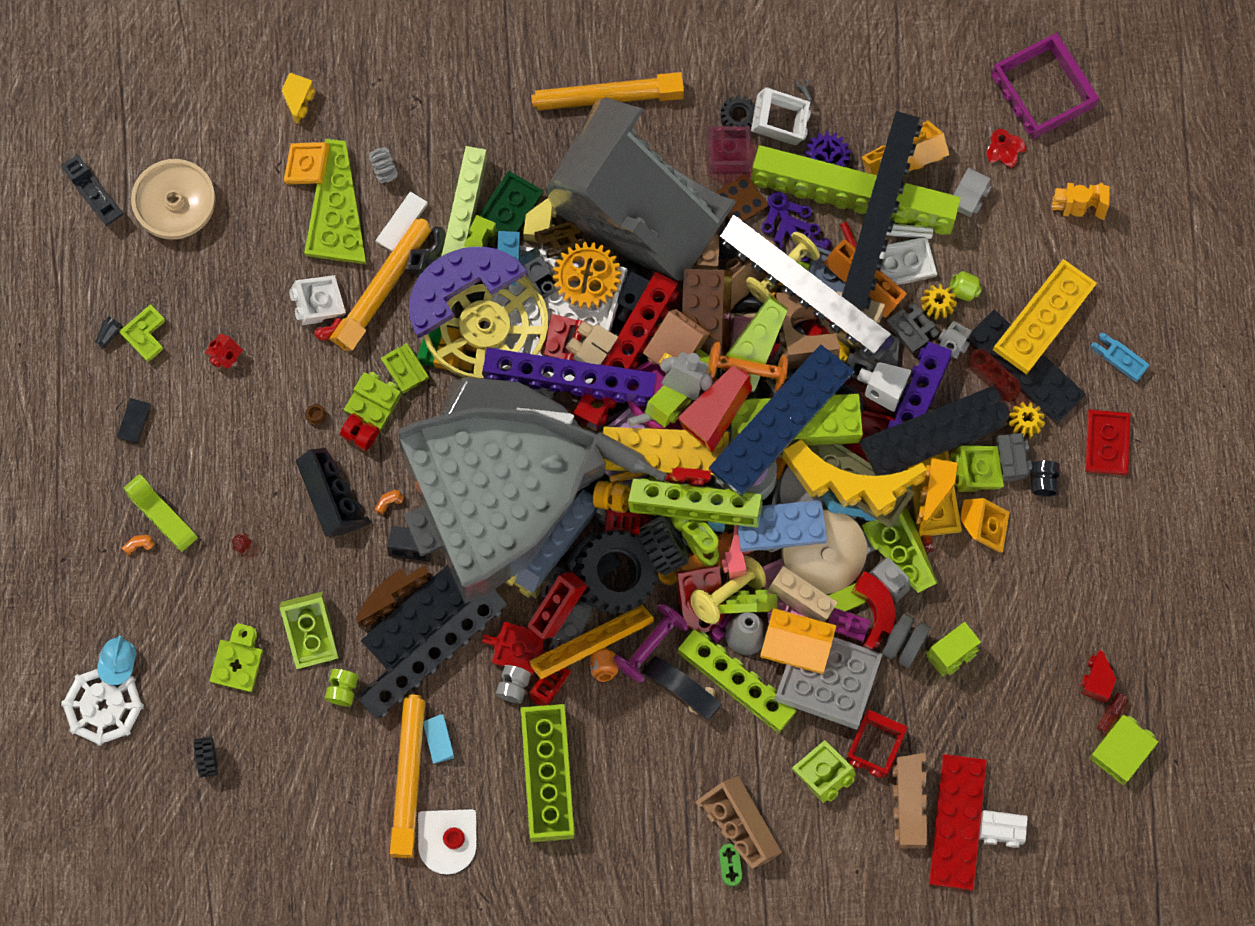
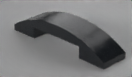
M78 154L61 165V168L105 226L123 215L122 211L101 187Z
M654 656L642 671V674L657 685L660 684L708 722L722 706L714 696L698 683L657 656Z

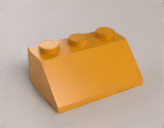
M773 608L760 657L823 674L836 625Z

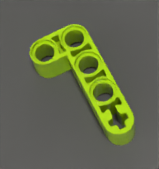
M138 474L123 487L131 501L179 551L183 552L198 539L196 534L155 493L143 476Z

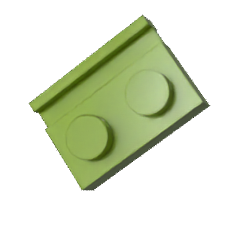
M407 343L381 357L382 363L396 385L399 386L402 394L420 385L424 380L429 379V376Z

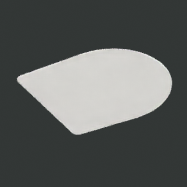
M475 810L421 811L418 813V849L422 861L428 868L440 874H453L469 865L476 851ZM451 827L461 829L465 835L464 844L455 850L449 849L443 842L444 832Z

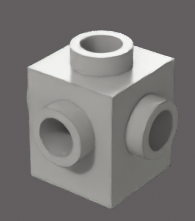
M953 321L947 330L943 329L938 340L941 341L939 346L952 350L951 357L957 358L960 353L964 354L970 344L967 340L972 331Z

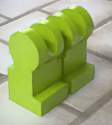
M476 215L469 229L470 237L464 243L465 248L487 247L489 242L495 243L497 238L496 223Z

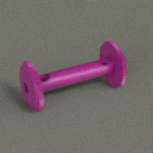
M665 604L657 606L659 612L664 616L663 620L627 661L620 656H614V661L618 668L636 682L644 681V677L637 669L674 626L683 631L688 629L687 622L675 610Z

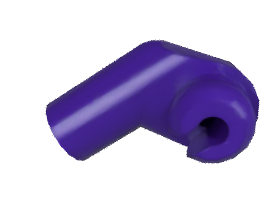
M810 231L803 233L817 247L829 250V247L832 246V242L828 238H823L820 242Z

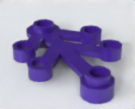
M774 192L769 196L768 205L770 212L766 221L761 226V231L764 235L772 234L774 230L773 223L779 213L782 221L775 238L772 240L780 245L778 249L782 250V241L786 231L791 238V234L797 232L796 228L803 231H810L811 228H816L817 232L812 234L814 237L819 235L820 227L818 224H810L793 218L787 212L789 210L798 213L801 219L807 220L811 217L812 212L809 206H800L789 202L787 196L782 192ZM774 201H781V205H776ZM803 210H806L809 212V214L803 215L801 212ZM770 226L771 230L767 231L764 227ZM809 257L802 258L799 262L808 263L811 259Z

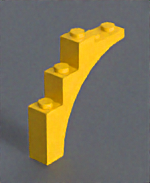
M802 439L786 448L782 455L786 464L811 498L816 495L818 497L824 495L830 488L845 508L849 504L854 506L863 497L876 517L881 514L885 516L893 511L896 503L895 496L903 495L907 491L906 488L912 484L917 486L923 482L927 471L923 463H920L909 470L892 475L868 476L854 474L841 470L822 460L810 450Z

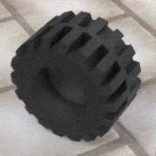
M661 516L639 528V537L643 549L652 565L662 575L665 576L689 563L684 541L668 518Z

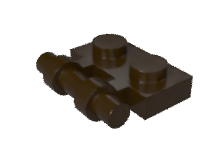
M573 221L534 232L535 240L543 250H546L547 258H559L561 253H568V247L574 251L576 250V243L580 248H583V244L586 242L585 239L580 240L581 231Z

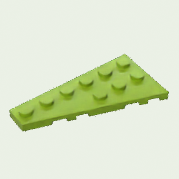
M325 139V142L330 145L323 183H317L304 254L307 257L366 264L346 141Z

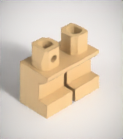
M583 321L576 332L585 337L584 341L581 343L572 338L567 344L566 349L574 355L572 359L576 361L600 365L618 337L598 324L592 326Z

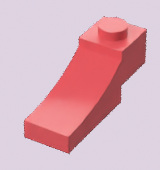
M734 525L731 548L729 552H725V560H722L724 573L728 572L730 579L747 575L743 554L750 553V551L740 552L737 525Z

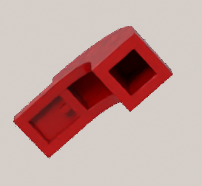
M865 571L860 574L851 593L864 599L872 609L873 624L861 646L871 650L879 646L883 638L880 634L884 636L890 635L895 622V606L891 594L885 585Z

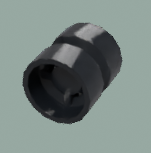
M1047 460L1033 462L1032 476L1035 479L1031 481V493L1041 497L1058 495L1059 481L1056 479L1060 476V464Z

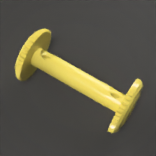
M800 232L791 234V239L796 245L788 254L791 259L798 263L805 255L814 261L820 258L818 248L807 236ZM752 277L747 279V287L750 292L764 304L770 295L772 296L769 291L775 285L768 281L767 278L761 283Z
M744 556L747 575L733 578L711 595L702 590H695L691 594V606L695 614L704 622L716 623L720 618L719 607L717 606L746 584L756 590L762 589L766 584V574L758 561L749 556Z

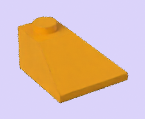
M984 498L963 500L960 520L972 538L1000 553L1003 552L1010 512Z

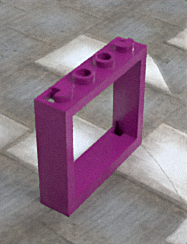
M1057 32L993 66L991 77L994 83L999 84L1004 99L1011 103L1015 116L1017 118L1020 117L1024 130L1033 139L1096 107L1099 101L1095 90ZM1051 50L1084 102L1037 126L1004 73Z

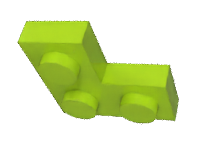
M150 304L123 327L119 333L148 363L163 350V347L151 333L161 326L165 319Z

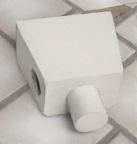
M879 362L873 372L861 368L857 380L868 384L865 392L866 397L894 412L908 383L911 370Z

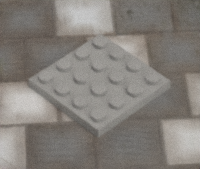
M833 637L824 673L820 674L786 665L774 701L858 729L882 654Z

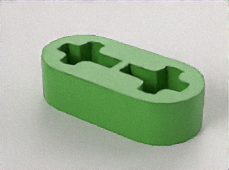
M726 844L719 851L722 880L729 887L737 886L742 879L740 856L733 844ZM726 849H730L732 853L735 852L730 864H728V858L726 856L723 857ZM729 867H733V873L738 874L735 882H731L729 878H726L729 875Z

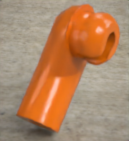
M392 490L383 494L374 511L384 515L389 504L393 502L401 504L404 500V495L399 490Z
M136 535L121 549L129 556L137 547L143 546L146 550H150L154 546V541L151 540L149 535Z

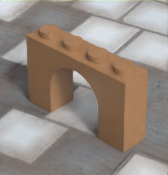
M784 292L776 293V300L787 307V313L780 328L779 342L780 345H784L782 355H786L788 358V368H799L820 344L840 359V348L836 333L807 336L793 328L801 321L817 319L813 314L815 311L811 308L807 310L797 302L799 299L794 295L791 298Z

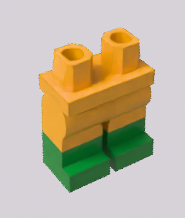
M440 327L429 332V337L436 351L446 346ZM447 327L451 342L462 337L459 329ZM422 340L417 356L420 364L448 370L433 357L427 348L425 340ZM468 344L458 349L465 355L467 350L477 352L476 348ZM453 353L443 357L454 368L472 371L474 364L461 360Z

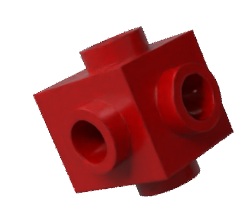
M220 333L216 339L210 342L205 354L210 358L208 361L216 368L223 367L229 369V367L236 363L237 357L243 349L231 337Z

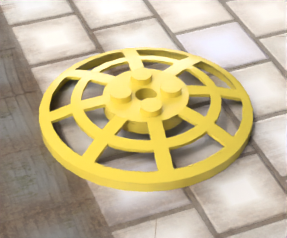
M526 276L517 280L518 283L526 288L519 296L516 297L506 289L497 292V294L511 301L504 308L492 301L493 295L491 296L484 284L473 285L447 302L451 309L459 301L464 310L460 319L453 318L440 326L441 335L446 346L436 351L429 333L424 335L423 338L433 357L442 366L464 378L484 379L482 370L487 347H497L502 350L519 352L527 339V335L540 334L539 341L532 352L534 355L539 354L548 330V313L543 297ZM485 291L484 300L470 303L466 298L468 294ZM531 296H533L539 308L541 326H529L528 316L522 303ZM516 308L521 316L522 326L510 325L508 315ZM487 321L490 323V327L482 329L479 327V323ZM447 325L459 327L462 337L451 342L447 332ZM508 334H521L518 343L510 350L504 343ZM466 344L476 348V359L463 354L458 349ZM453 353L461 360L474 364L473 374L454 368L443 357Z

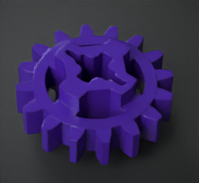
M826 131L825 136L818 133L817 140L813 137L811 138V144H807L806 150L808 151L805 157L830 164L838 161L834 165L845 167V164L849 163L850 158L848 157L851 151L847 150L848 143L843 144L844 137L837 139V133L829 136V132ZM826 149H828V152H829V155H830V158H829V159H828V156H827V153H826Z

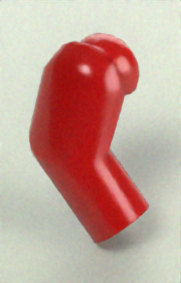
M335 318L331 326L316 328L314 336L322 341L330 340L329 338L342 320Z

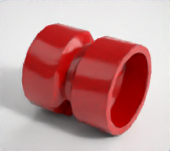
M352 413L341 428L340 436L349 442L355 441V446L363 451H367L376 440L380 429L370 422L365 423L364 418L356 413Z

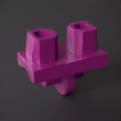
M834 608L828 623L836 625L835 632L863 642L870 620Z

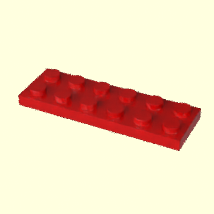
M948 754L942 755L929 885L970 891L974 889L987 762L985 759Z

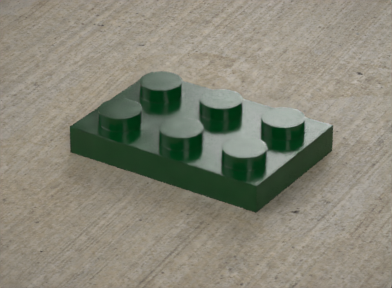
M508 170L479 216L496 223L497 235L498 231L519 232L525 223L526 214L535 208L544 194V190Z

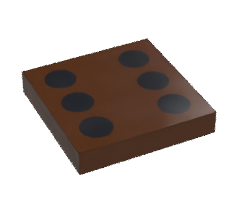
M746 173L715 192L736 202L726 216L728 221L735 215L745 223L769 207Z

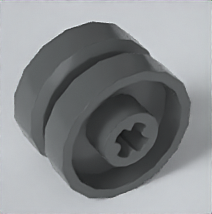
M904 613L899 623L895 624L882 655L892 660L900 649L903 650L899 658V664L909 669L931 627L921 622L917 625L914 632H911L914 618Z

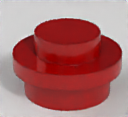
M451 827L444 832L443 842L446 847L455 850L464 844L465 835L461 829Z

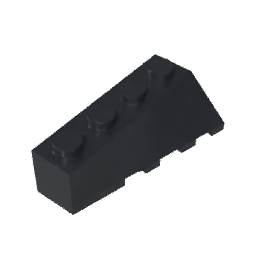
M326 448L310 449L296 460L325 537L340 536L372 523L368 516L364 517L360 510L362 506L359 501H354L348 491L351 489L347 481L345 482L340 478V470Z

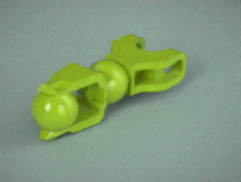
M651 475L648 478L650 481L662 482ZM665 516L670 519L676 529L682 531V536L702 565L711 567L719 561L718 538L709 525L699 520ZM712 552L714 554L712 559H706L703 556V553L709 554Z

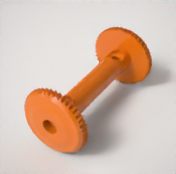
M720 342L713 344L708 359V374H710L712 379L717 368L729 370L734 365L739 370L744 369L748 374L775 379V392H778L784 385L788 370V358L786 355L781 356L778 366L719 355Z

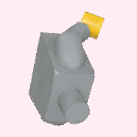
M681 352L678 357L664 353L659 361L661 369L667 372L661 384L695 401L718 380L715 377L711 378L710 374H708V365L700 361L699 356L695 353L686 354Z

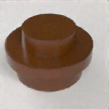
M313 404L306 409L305 418L308 423L319 425L325 421L326 411L321 405Z

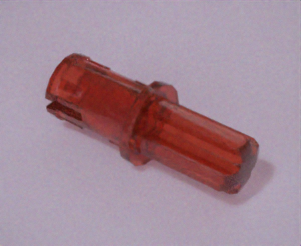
M1117 693L1110 706L1105 708V714L1097 726V730L1102 734L1109 733L1115 721L1120 719V714L1129 701L1125 695Z

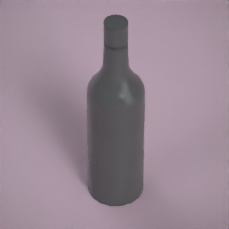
M601 432L596 435V446L603 458L631 473H646L663 482L665 481L667 474L651 466L643 454Z

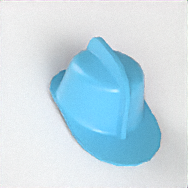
M121 635L106 642L101 650L98 662V675L104 683L109 685H119L128 680L136 658L134 646L123 639Z

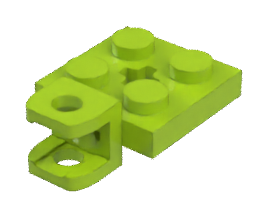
M238 623L233 628L230 642L220 639L209 682L253 692L263 654L262 649L254 648L257 639V630L255 628ZM247 631V636L243 638L242 633ZM236 660H239V664L242 665V668L237 669L236 672H233L231 663H235Z

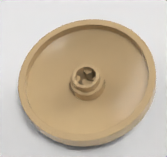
M167 159L149 166L140 174L132 190L131 204L137 221L146 231L164 239H181L195 234L207 224L215 207V191L209 176L199 166L182 159Z
M823 508L827 543L781 548V556L785 568L823 593L830 594L846 588L859 576L866 561L867 544L862 529L854 519L847 514H835L827 508Z

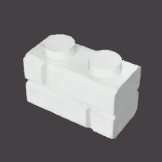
M983 810L980 820L979 839L984 840V843L989 845H997V842H1004L1007 847L1018 848L1019 844L1023 845L1025 843L1027 816Z

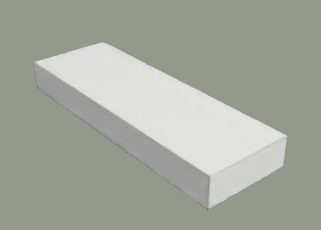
M410 192L380 233L376 243L392 252L413 220L420 217L428 202Z

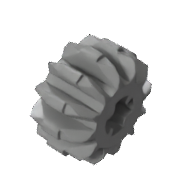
M377 148L370 152V162L380 183L390 182L392 179L397 178L398 173L388 148Z

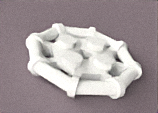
M98 669L75 676V680L66 698L61 702V706L64 707L70 725L69 731L72 734H77L95 742L97 746H102V743L130 735V730L144 704L141 703L133 676H130L118 688L103 681L89 687L86 683L87 681L99 678ZM82 686L85 692L80 702L74 701ZM127 689L132 701L131 703H125L122 693ZM103 700H106L108 708H103L101 711H99V706L97 704L99 702H102ZM73 708H80L83 719L77 721ZM125 710H131L123 724L120 720ZM87 723L91 724L98 728L97 733L87 730L84 727ZM117 724L119 727L104 734V728H107V726Z

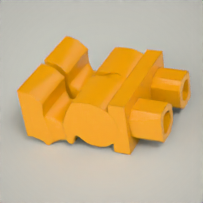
M1067 183L1066 189L1055 188L1052 198V210H1062L1063 216L1071 214L1081 217L1085 214L1088 207L1094 206L1096 209L1095 215L1099 219L1104 220L1109 207L1110 186L1100 183L1098 185H1090L1089 189H1087L1084 185L1074 186V183Z

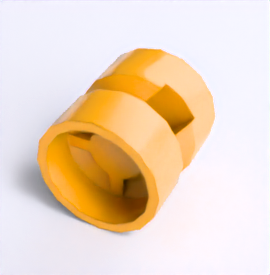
M599 481L595 486L593 494L595 508L605 510L611 508L612 511L625 513L629 508L628 500L631 487L624 484L614 485L612 482Z

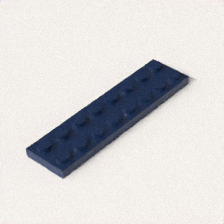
M820 344L709 466L708 470L742 497L853 375L854 370Z

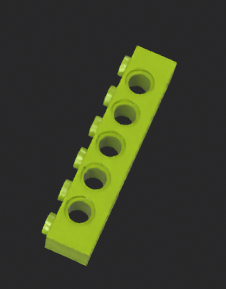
M644 478L640 480L633 479L628 500L630 512L756 528L759 527L762 511V494L755 492H746L741 497L732 489L721 490L710 486L672 484L668 481H650Z
M694 629L678 648V654L775 732L780 734L794 717L796 709L774 701L777 694L775 688L771 685L765 686L760 682L761 678L753 671L749 673L743 668L744 665L737 658L731 659L726 655L727 651L719 644L715 646L709 641L710 638L702 631L697 632ZM707 649L710 655L703 658L698 654V651ZM718 662H723L726 664L727 669L719 671L715 665ZM734 676H741L744 682L737 685L732 681V678ZM757 689L760 691L761 696L753 698L750 696L749 691ZM768 703H775L778 709L774 712L769 711L766 708Z

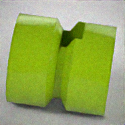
M332 669L329 678L331 686L327 687L324 699L333 704L352 706L355 695L352 689L357 687L359 675L342 669Z

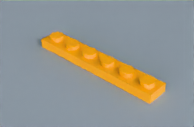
M641 605L531 660V668L542 679L654 623L653 616Z

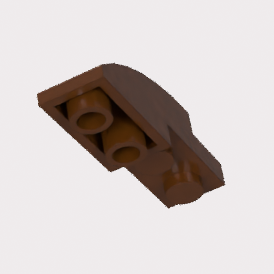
M425 565L408 575H405L403 570L400 569L384 580L370 594L355 618L358 626H369L375 622V618L382 614L386 616L392 613L394 607L397 606L395 597L401 598L408 594L409 589L414 586L421 587L426 584L430 575Z

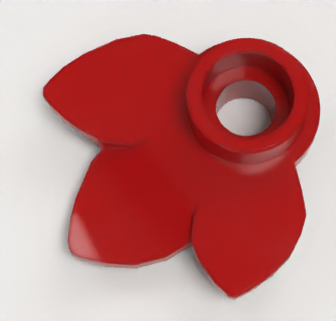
M997 129L991 134V144L986 150V155L990 163L1000 159L1003 164L1013 168L1017 162V153L1025 152L1026 145L1019 136L1010 135L1005 129ZM999 135L1004 137V142L999 141Z

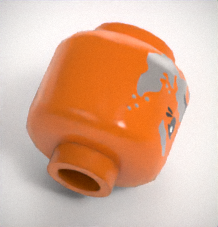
M602 648L592 653L589 658L591 675L601 682L612 680L618 673V666L614 661L616 654L607 648Z

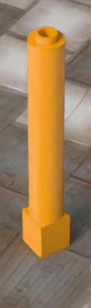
M677 72L658 74L657 78L535 90V95H531L532 107H537V111L590 106L594 105L596 100L603 98L619 102L658 98L659 102L683 99L684 88L682 73Z
M422 218L413 220L347 318L342 319L329 338L344 351H352L366 332L365 327L406 269L411 250H419L430 234V224Z
M408 695V698L403 700L394 820L390 845V855L395 858L413 859L415 821L425 700L421 699L420 695Z

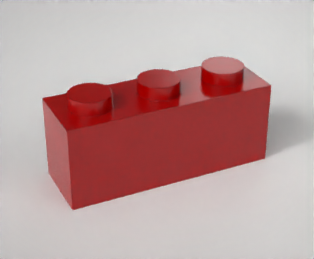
M573 572L559 575L527 626L541 639L556 636L588 585Z

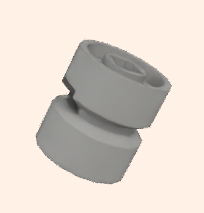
M505 665L501 675L503 682H499L495 695L513 703H522L526 692L524 687L528 686L531 673L516 666Z

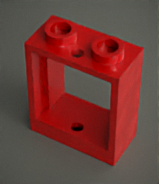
M867 709L846 761L853 768L861 769L862 767L869 770V774L876 778H886L908 726ZM867 723L897 736L884 768L854 755Z

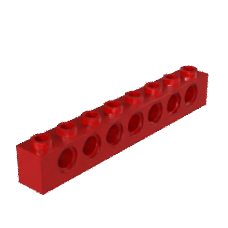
M655 272L602 365L631 370L637 369L639 357L645 355L643 352L648 346L650 338L657 332L661 319L664 320L670 311L668 307L671 302L675 303L680 294L677 282ZM662 297L664 300L662 302H655L653 299ZM646 314L654 316L651 320H646L643 317ZM638 331L644 334L639 338L633 336ZM626 349H631L634 351L631 355H625L623 353V351ZM615 382L607 383L612 385L613 387L617 385V383ZM584 394L573 413L574 420L597 431L599 426H604L608 419L607 413L609 409H613L617 402L612 398L596 399L592 395ZM600 402L603 406L596 409L592 407V404Z

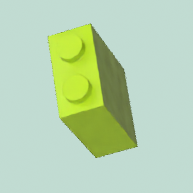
M1123 714L1089 759L1124 786L1158 741L1152 732L1140 728L1134 718L1131 716L1126 717Z

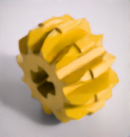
M939 284L938 289L931 285L930 290L926 289L923 293L924 296L921 297L922 309L924 311L928 310L927 317L934 314L935 320L938 319L939 315L943 319L947 318V313L952 314L954 311L953 307H956L957 303L953 300L955 299V293L949 294L950 287L944 290L942 289V284Z
M1024 402L1020 404V407L1014 406L1013 413L1009 414V417L1013 419L1009 422V426L1015 427L1013 432L1017 433L1020 431L1023 437L1027 433L1029 438H1032L1034 433L1039 434L1041 431L1040 427H1043L1045 424L1042 421L1045 415L1038 413L1041 409L1040 406L1034 409L1032 408V402L1029 403L1028 407ZM1023 419H1030V421H1023Z

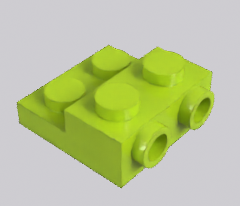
M364 372L353 389L354 393L345 406L344 413L348 415L356 413L365 419V423L370 422L379 427L381 432L402 397L401 391H399V386L389 381L386 384L380 381L381 377L376 373L370 372L367 374Z
M960 446L952 451L950 461L958 463L954 485L958 486L959 492H978L981 489H1001L1004 487L998 446Z
M755 590L756 595H749V591H737V595L730 596L729 600H726V605H718L719 612L772 611L773 608L777 609V594H769L768 590Z
M825 740L792 767L793 772L822 803L827 800L829 802L833 801L838 795L837 791L843 786L849 787L854 782V777L856 776L853 767Z

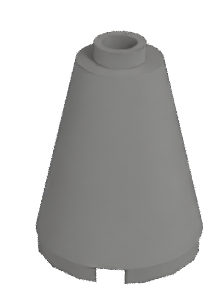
M745 612L737 614L726 625V643L737 654L753 655L762 649L767 627L764 621L754 613Z

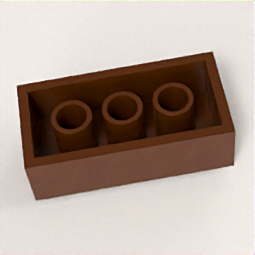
M684 269L682 314L710 333L701 347L703 352L710 355L713 344L720 342L719 355L726 356L729 352L732 271Z

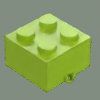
M964 622L934 644L929 651L927 650L925 652L927 654L926 657L942 677L947 673L951 676L960 668L959 666L963 661L968 663L976 656L981 641Z

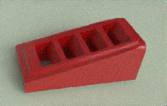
M606 510L604 531L609 532L618 529L619 532L626 530L630 531V534L639 535V528L651 522V514ZM614 515H617L616 528H613ZM623 516H625L624 529H622ZM632 517H634L633 530H631Z
M564 667L556 671L562 675L561 678L553 673L542 679L540 678L530 691L529 699L539 706L551 705L569 677L571 670ZM547 678L552 679L553 681L557 682V684L555 685L551 681L547 680ZM544 685V686L548 687L549 689H551L552 691L550 692V691L546 690L545 688H543L542 686Z

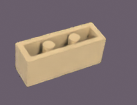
M784 566L768 588L770 594H777L778 599L805 617L822 622L827 620L838 603Z

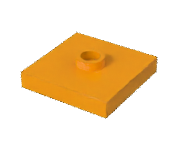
M327 142L291 143L284 182L286 184L323 183L330 145Z

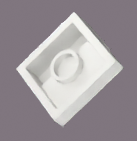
M335 275L296 280L291 287L292 289H290V298L297 305L295 316L297 320H301L302 325L322 323L324 319L343 317L346 314Z

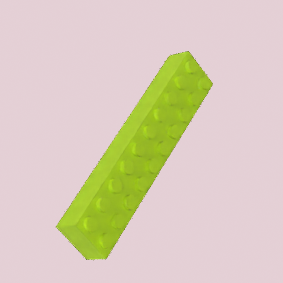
M759 145L752 168L751 182L759 188L768 187L776 192L794 194V196L801 199L810 198L820 204L829 203L840 209L849 208L853 209L856 213L866 214L877 175ZM905 183L902 195H897L896 201L900 202L897 214L892 213L891 220L903 225L907 223L923 228L933 227L937 234L951 235L961 197Z

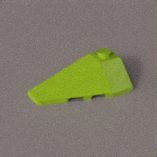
M907 507L903 509L891 528H888L878 520L869 521L862 525L871 545L885 558L888 557L909 577L910 585L918 593L937 584L916 525Z

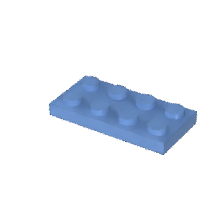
M821 500L762 506L758 528L737 525L740 552L827 543Z

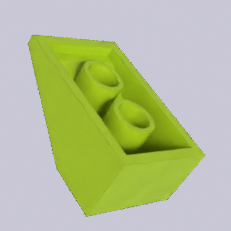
M323 591L281 602L280 611L296 669L339 658Z

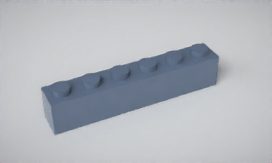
M584 489L569 506L530 566L518 573L515 580L517 584L534 593L594 518L598 508H595L593 504L592 494Z

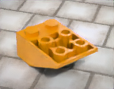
M932 459L930 465H926L925 480L922 482L925 485H923L919 497V504H922V506H920L916 518V524H920V532L923 531L950 495L955 484L957 462Z

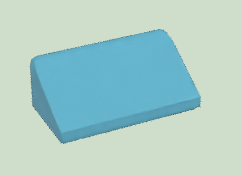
M443 714L424 721L423 726L433 764L454 759Z

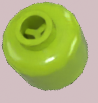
M965 271L954 274L949 285L951 293H955V297L964 301H971L974 297L977 298L982 290L979 278Z

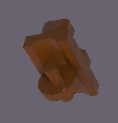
M563 391L554 396L555 402L564 406L570 414L574 415V410L578 405L577 403L572 404V397L568 392Z

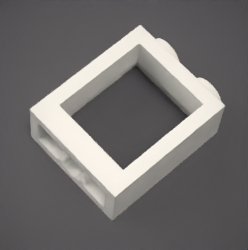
M765 87L757 94L751 132L796 146L807 136L808 129L806 124L811 115V110H809L810 102ZM771 103L796 111L793 133L767 125Z

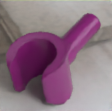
M729 613L711 633V637L716 642L722 640L726 635L722 629L732 618V615Z

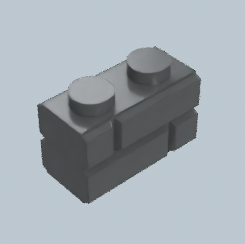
M1022 433L998 436L996 446H998L1003 482L1027 479L1029 473L1032 472L1031 460H1027L1026 452H1029L1028 440H1024Z

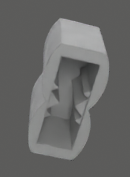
M970 168L967 169L954 193V196L961 197L958 212L970 218L973 213L977 214L982 206V203L979 201L982 196L987 197L992 187L989 185L991 178Z

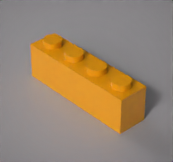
M929 120L922 123L923 127L921 128L919 138L914 137L913 144H916L913 157H908L907 163H911L909 171L921 169L924 165L938 162L943 157L949 155L944 133ZM884 145L861 157L866 173L878 174L885 150Z

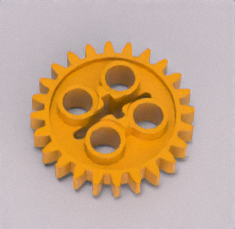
M584 242L583 248H580L576 243V250L574 251L568 247L569 254L561 253L563 260L557 259L556 264L559 267H553V271L556 273L553 276V281H558L554 284L555 289H560L558 296L565 295L563 298L565 303L571 300V307L578 303L579 310L583 308V305H587V309L590 310L592 304L598 309L599 302L607 305L606 298L613 300L611 292L618 293V288L615 285H621V280L618 279V277H621V271H616L620 268V264L614 263L616 256L609 257L611 254L610 250L603 252V245L596 249L594 242L591 247H588L587 243ZM589 259H592V263L590 266V276H588L586 292L582 293L585 283L584 276H586L587 274L588 261ZM576 261H582L585 263L580 268L574 266V263ZM597 265L605 267L601 272L596 271L594 268ZM571 281L580 282L578 287L573 288L569 286ZM597 284L601 288L599 291H591L590 287Z

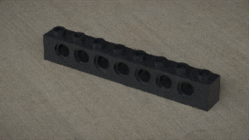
M495 589L473 601L463 602L361 691L356 698L375 719L384 717L388 714L389 708L394 703H400L405 699L406 693L411 688L415 689L423 682L422 679L427 674L431 675L437 671L438 665L443 660L447 661L453 657L455 650L460 645L464 646L470 642L471 636L476 631H482L492 617H498L504 611L503 608L507 604ZM481 604H484L485 612L479 615L477 609ZM468 618L469 626L466 629H462V621ZM452 632L453 640L450 643H446L445 636ZM432 647H436V655L430 658L429 650ZM416 661H420V669L413 672L412 665ZM403 675L404 683L401 686H397V677ZM387 690V698L381 701L379 699L381 691Z

